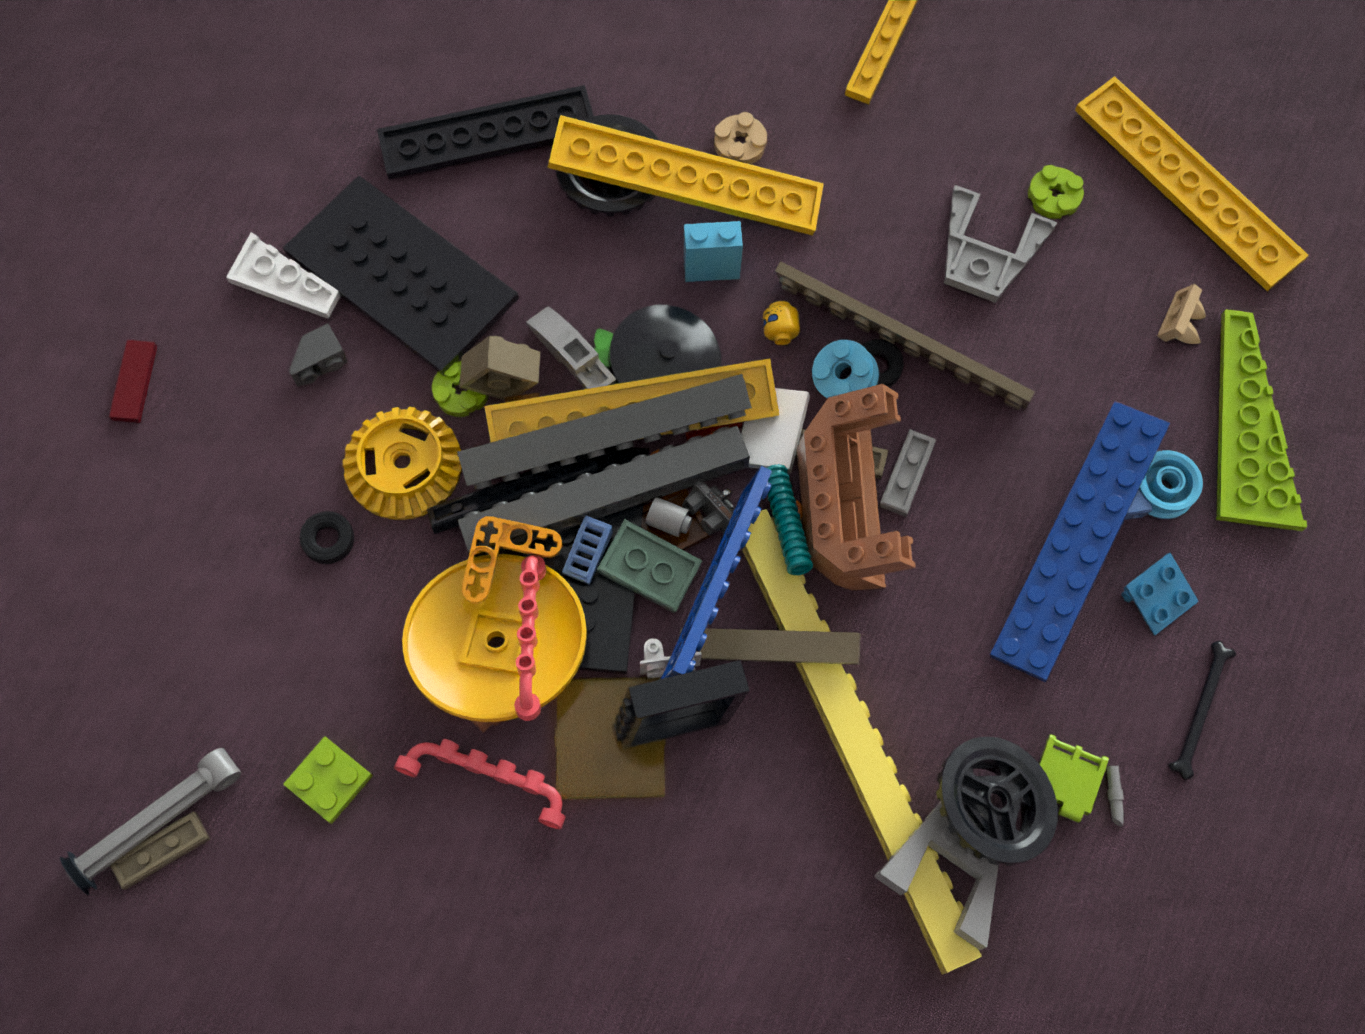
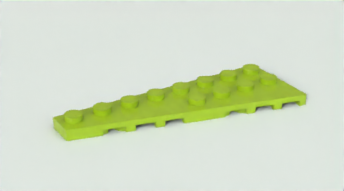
M1225 309L1221 314L1216 520L1303 531L1307 528V520H1304L1300 508L1302 501L1300 494L1296 492L1293 481L1295 474L1293 468H1290L1286 453L1288 447L1279 412L1274 407L1272 386H1269L1265 372L1267 365L1265 360H1262L1258 345L1260 338L1254 315L1251 312Z

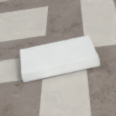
M775 388L779 416L744 421L741 436L750 455L749 468L759 469L761 466L767 468L771 465L782 464L787 467L788 473H791L810 395L806 391Z

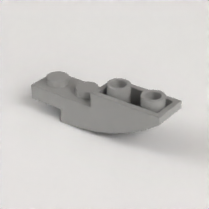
M547 306L526 321V325L560 364L563 363L584 389L616 384V378L599 360L598 353L553 309Z

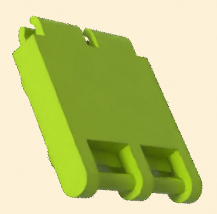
M1049 734L1039 765L1052 784L1057 803L1061 804L1058 814L1079 823L1082 820L1083 814L1087 816L1091 814L1109 758L1103 755L1100 758L1083 751V747L1077 744L1073 747L1057 740L1055 735ZM1053 745L1072 752V755L1053 748ZM1082 756L1086 759L1098 763V766L1079 759V757Z

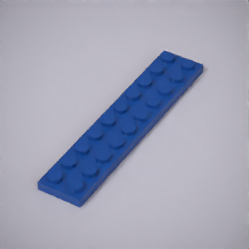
M1114 401L990 653L991 658L1043 682H1047L1170 425L1169 422Z

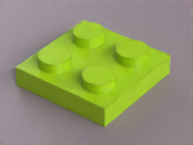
M324 736L283 785L330 824H333L373 775Z

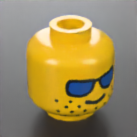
M785 301L770 304L769 308L763 312L764 336L768 340L774 341L776 345L789 344L800 332L798 310Z

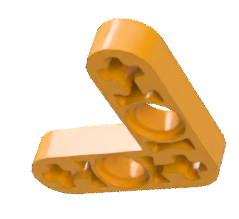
M486 516L480 519L475 527L462 583L464 598L473 604H479L488 598L500 548L544 558H552L561 551V536L552 529L497 517ZM489 523H493L494 529L498 530L497 534L491 535L489 541L490 545H495L494 550L487 546H477L478 541L484 544L485 532L481 531L482 527L486 528ZM522 529L527 533L528 539L526 543L515 545L511 542L510 536L514 530ZM532 532H537V539L543 541L547 539V536H552L553 542L557 543V547H551L550 551H544V545L535 543L536 549L529 548L533 541ZM486 552L491 556V563L488 567L478 568L474 564V557L477 553ZM471 570L478 574H489L488 579L481 577L480 587L484 589V592L478 593L476 598H473L471 591L467 590L468 586H474L476 580L475 575L470 576Z

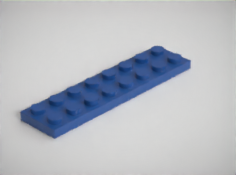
M761 466L743 489L661 679L693 671L696 661L692 659L696 651L699 652L702 649L707 638V634L704 631L708 624H712L718 613L719 608L715 607L719 598L722 599L729 587L730 582L726 580L729 574L735 571L740 561V557L737 554L740 548L743 549L751 535V532L748 531L750 524L755 523L761 511V507L758 505L761 499L764 500L771 488L772 484L768 482L771 470Z

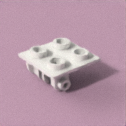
M649 639L644 644V660L640 661V675L647 674V678L661 677L670 656L664 657L663 647L659 640ZM701 651L696 652L692 659L696 661L695 667L700 666Z

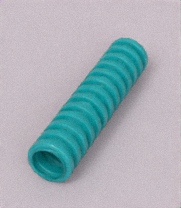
M771 465L767 467V469L772 471L768 482L772 484L768 492V500L772 516L774 517L780 546L783 549L784 562L787 565L786 569L789 574L802 575L813 568V562L810 560L811 554L808 552L809 547L806 544L807 540L804 536L805 533L802 528L800 514L798 513L792 484L785 465Z

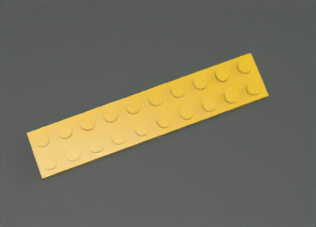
M1115 76L1077 104L1075 111L1266 291H1269L1309 256Z
M562 115L559 118L548 163V168L812 236L816 231L824 185L820 182Z
M769 358L484 406L490 442L743 374L752 408L745 410L746 416L729 420L728 415L717 417V424L702 428L779 416L771 361ZM700 422L689 425L690 431L702 429ZM669 430V431H666V432H662L661 435H667V434H673V433H672V430Z

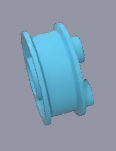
M838 340L826 345L818 353L812 367V378L817 390L828 399L829 397L877 385L879 369L874 357L861 344L851 340ZM851 368L850 376L846 379H840L842 370Z
M1171 450L1158 451L1139 489L1152 506V511L1148 514L1159 519H1173L1183 515L1199 498L1203 488V479L1198 466L1186 455ZM1161 480L1169 482L1172 489L1166 488Z

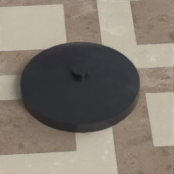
M652 305L634 311L619 324L610 343L608 362L610 372L616 378V384L721 367V353L715 335L707 324L695 314L676 306Z

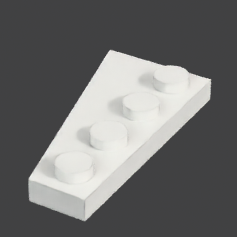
M252 232L226 276L231 284L327 319L330 318L341 297L337 289L313 273H308L298 263L280 254L270 244L267 245Z

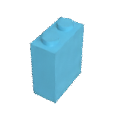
M741 221L684 224L683 259L685 282L740 279L743 249Z

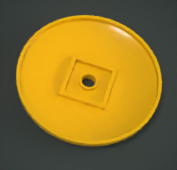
M498 554L488 598L479 604L468 602L462 593V583L468 559L438 574L422 589L414 600L403 629L402 646L404 660L416 687L431 703L441 710L459 718L480 722H499L519 718L514 706L515 700L519 696L520 679L516 667V658L521 654L517 631L522 626V618L518 604L523 598L520 574L522 573L521 563L526 557ZM490 555L474 557V564L478 568H486L491 563ZM545 565L546 574L543 579L539 580L540 588L536 592L539 615L535 620L534 626L538 643L533 650L537 670L532 677V693L538 697L541 708L555 699L571 682L582 662L587 640L585 615L578 596L569 583L547 565ZM471 570L470 576L475 575L476 580L474 586H468L467 590L471 591L473 598H476L478 593L484 592V589L480 587L481 577L488 579L489 574H478ZM494 637L505 639L503 645L497 648L489 646L488 643Z

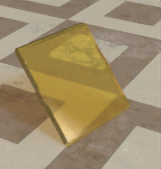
M661 677L572 679L567 687L557 696V728L555 729L554 736L555 748H557L556 790L562 799L665 797V739L623 750L621 741L617 742L612 728V724L616 723L615 716L618 715L619 707L622 705V699H624L628 687L660 680Z

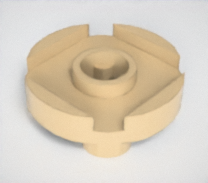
M742 112L739 115L727 117L716 126L714 148L718 156L753 164L764 154L767 144V132L762 123L753 118L751 113ZM736 137H744L745 143L735 142Z

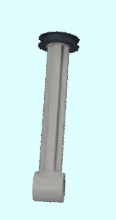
M218 748L208 753L199 761L197 765L198 770L78 858L70 851H67L68 857L66 859L59 857L70 880L86 895H89V888L97 889V885L93 880L96 875L212 790L219 792L235 783L240 778L241 771L225 749Z

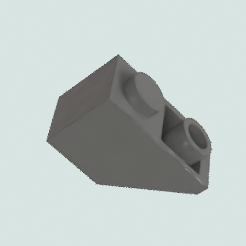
M328 323L303 335L289 369L297 387L311 384L317 377L327 372L337 371L344 364L348 363L345 353Z

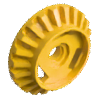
M395 407L392 408V411L383 413V411L376 413L375 418L370 421L366 419L362 423V427L358 431L355 430L351 435L352 440L345 448L346 454L345 459H343L344 478L351 494L366 510L387 519L407 520L428 514V508L444 503L451 496L461 476L462 467L457 453L461 449L454 432L440 417L433 416L427 410H416L415 407H408V409ZM401 430H417L426 434L427 438L423 441L402 433ZM375 450L376 474L366 475L365 460L368 451ZM400 456H407L410 458V464L405 468H397L395 460ZM429 471L430 474L425 480L416 486L405 489V486Z

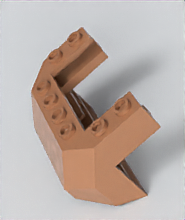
M884 384L829 397L805 430L797 447L803 529L807 540L806 544L809 547L808 552L811 554L810 560L813 562V567L831 582L849 590L886 588V573L916 568L915 562L912 561L911 544H913V538L909 536L900 537V532L898 531L884 534L880 532L871 429L901 422L900 415L897 412L896 399H898V393Z

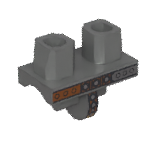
M700 479L694 483L690 494L685 498L682 506L688 509L691 515H694L700 509L703 510L707 517L701 521V526L709 536L720 530L724 533L733 514L731 510L734 508V505L728 500L733 492L729 488L721 492L716 486L710 489Z

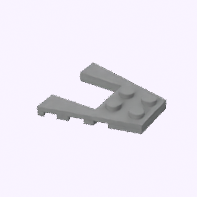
M955 185L951 200L944 284L996 303L1051 235L1057 222L1031 213L1016 253H1010L964 235L980 194Z
M940 801L925 818V821L908 837L909 839L890 857L886 865L874 877L899 895H902L908 891L927 846L941 854L976 879L954 933L977 949L982 950L988 945L998 865L990 864L986 858L979 859L973 856L972 849L969 847L963 848L959 844L961 839L956 833H950L947 828L950 825L947 818L941 816L939 809L942 807V803ZM968 814V816H969V818L971 819V821L977 826V824L974 822V820H973V819L971 818V816Z

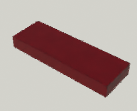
M127 340L109 414L112 421L141 422L158 347L155 342Z

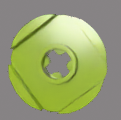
M1047 165L1033 177L1028 188V198H1031L1034 210L1040 215L1050 219H1061L1064 215L1074 214L1079 208L1084 196V182L1080 176L1065 168ZM1050 189H1057L1062 194H1058L1057 197H1054L1052 195L1053 191H1051Z
M461 361L455 362L444 373V376L437 372L432 382L435 402L443 412L455 417H465L476 409L480 410L486 404L489 397L488 395L471 390L456 394L454 387L460 384Z

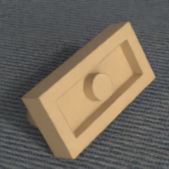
M1193 284L1175 293L1157 335L1165 342L1174 338L1188 344H1198L1201 342L1196 329L1190 322V319L1198 320L1206 317L1203 305L1199 300L1202 292L1201 288Z

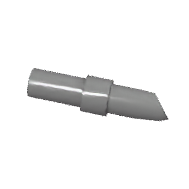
M1107 766L1108 801H1110L1112 821L1122 827L1124 817L1122 801H1124L1123 789H1121L1119 766Z

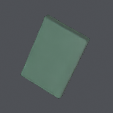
M624 519L596 572L675 614L702 560Z

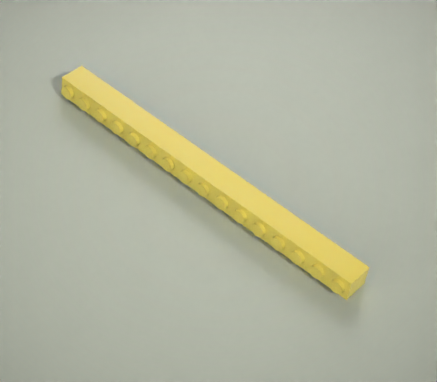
M767 509L760 511L755 523L750 524L748 531L751 532V535L742 551L779 630L830 632L826 621H820L816 612L818 605L813 594H807L803 585L806 583L804 575H791L787 572V565L784 562L785 557L782 554L783 549H781L774 517H770ZM795 663L889 861L890 857L909 839L908 837L923 821L918 813L913 814L908 802H911L909 792L904 784L899 785L894 775L897 773L895 763L890 756L886 757L881 746L884 745L883 739L878 729H872L869 723L870 713L868 707L863 700L859 702L855 693L857 686L852 675L845 673L842 664ZM927 846L908 891L904 895L943 975L982 957L979 949L954 933L964 907L960 901H955L950 891L953 889L950 877L945 871L941 872L936 862L939 859L938 853Z

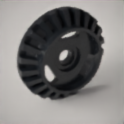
M605 114L583 120L659 141L657 136L647 126L630 117ZM555 170L558 185L561 190H564L566 197L570 201H575L580 209L587 208L595 215H598L599 212L606 213L610 217H614V213L627 215L630 210L636 209L638 211L643 208L647 201L651 202L655 198V195L587 178L597 190L594 192L580 181L578 175Z
M997 737L973 738L955 748L941 765L943 769L937 777L940 789L936 791L937 799L941 800L942 807L939 809L941 816L947 818L950 824L947 828L950 833H956L961 839L959 844L963 848L969 847L972 849L973 856L979 859L986 858L990 864L994 865L1004 863L1006 866H1013L1018 863L1027 862L1042 853L1055 834L1058 808L1052 784L1039 763L1021 747ZM973 769L988 770L997 776H976L973 774ZM991 793L997 794L1001 798L1003 804L1001 809L996 808L992 804L990 799ZM1020 808L1021 826L1019 831H1017L1015 824ZM968 814L971 816V818L974 820L977 826L971 821Z

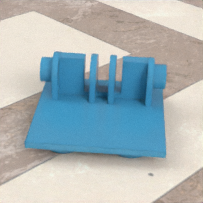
M1171 553L1166 554L1124 587V592L1121 593L1126 602H1135L1153 635L1158 634L1199 602Z

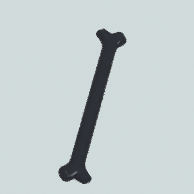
M1219 640L1211 644L1213 660L1180 757L1175 762L1168 764L1169 769L1179 772L1184 780L1191 779L1194 776L1191 762L1224 664L1229 658L1236 656L1234 649L1226 648Z

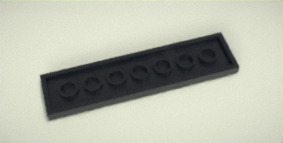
M582 85L379 128L377 132L386 173L390 180L552 145L560 115L583 121L593 117V112L586 87Z

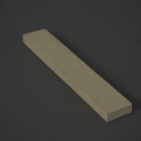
M706 628L704 633L707 634V638L700 650L702 654L701 660L860 665L861 634L855 632Z

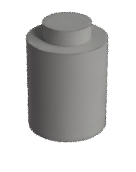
M656 497L651 504L645 524L679 537L681 533L686 534L688 532L692 517L688 516V509Z

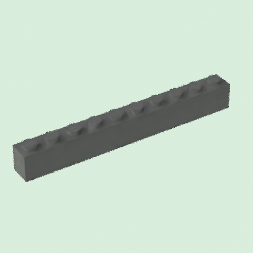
M743 374L458 451L457 453L466 485L474 484L475 490L491 486V479L502 477L503 482L520 478L519 472L531 469L532 474L549 470V463L559 461L560 466L577 462L576 456L587 453L590 459L604 455V448L616 446L617 451L633 447L632 441L644 438L645 443L662 439L661 433L672 430L673 435L690 431L689 425L700 422L702 428L717 424V417L728 415L729 420L746 416L745 410L752 407Z
M738 426L732 428L722 427L711 435L692 437L685 444L676 447L674 445L665 446L658 453L649 456L642 454L634 457L631 462L622 465H609L602 472L593 475L592 473H585L578 476L575 481L566 484L562 482L555 483L548 490L539 493H526L516 501L510 503L507 501L499 502L493 505L492 509L483 512H469L462 519H459L458 523L467 550L470 553L475 527L478 521L486 516L560 532L581 525L585 516L598 519L654 500L656 497L660 498L692 487L700 479L703 482H707L748 468L750 455ZM489 523L486 528L482 527L481 531L485 532L484 544L478 541L477 546H487L494 550L495 545H490L489 541L491 535L497 534L498 530L494 529L493 523ZM522 529L514 530L510 536L511 542L515 545H522L528 539L527 533ZM532 532L533 541L537 540L538 533ZM500 548L499 552L507 549ZM479 552L475 555V557L489 554L486 552Z

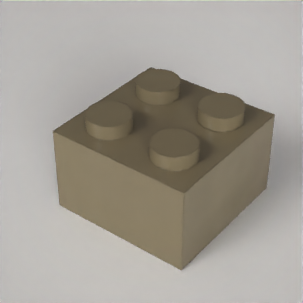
M488 336L462 356L460 388L510 402L539 383L540 351L531 349L525 344L505 341L500 336Z

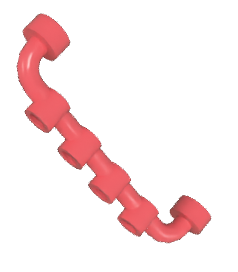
M535 555L527 556L521 563L520 583L523 590V598L518 604L522 618V626L517 631L521 654L516 658V667L520 679L519 696L516 698L514 706L517 716L524 721L536 719L541 712L540 701L532 693V677L537 670L533 657L534 647L538 643L534 628L535 620L539 615L536 592L540 588L539 580L543 579L546 574V566L544 560L540 556Z
M442 739L440 745L429 742L419 743L412 747L406 756L399 755L395 763L394 769L410 777H417L422 766L417 760L420 756L427 754L436 757L442 762L462 766L470 772L490 776L500 783L515 785L528 793L540 794L549 799L550 808L544 807L538 821L545 826L558 830L562 829L566 816L561 813L563 805L561 795L554 787L544 783L545 776L540 772L528 770L526 776L515 772L517 767L515 764L500 759L497 766L486 762L488 755L475 749H471L469 755L457 752L459 745L448 739Z

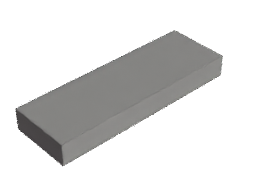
M909 429L879 507L905 517L907 516L936 439Z

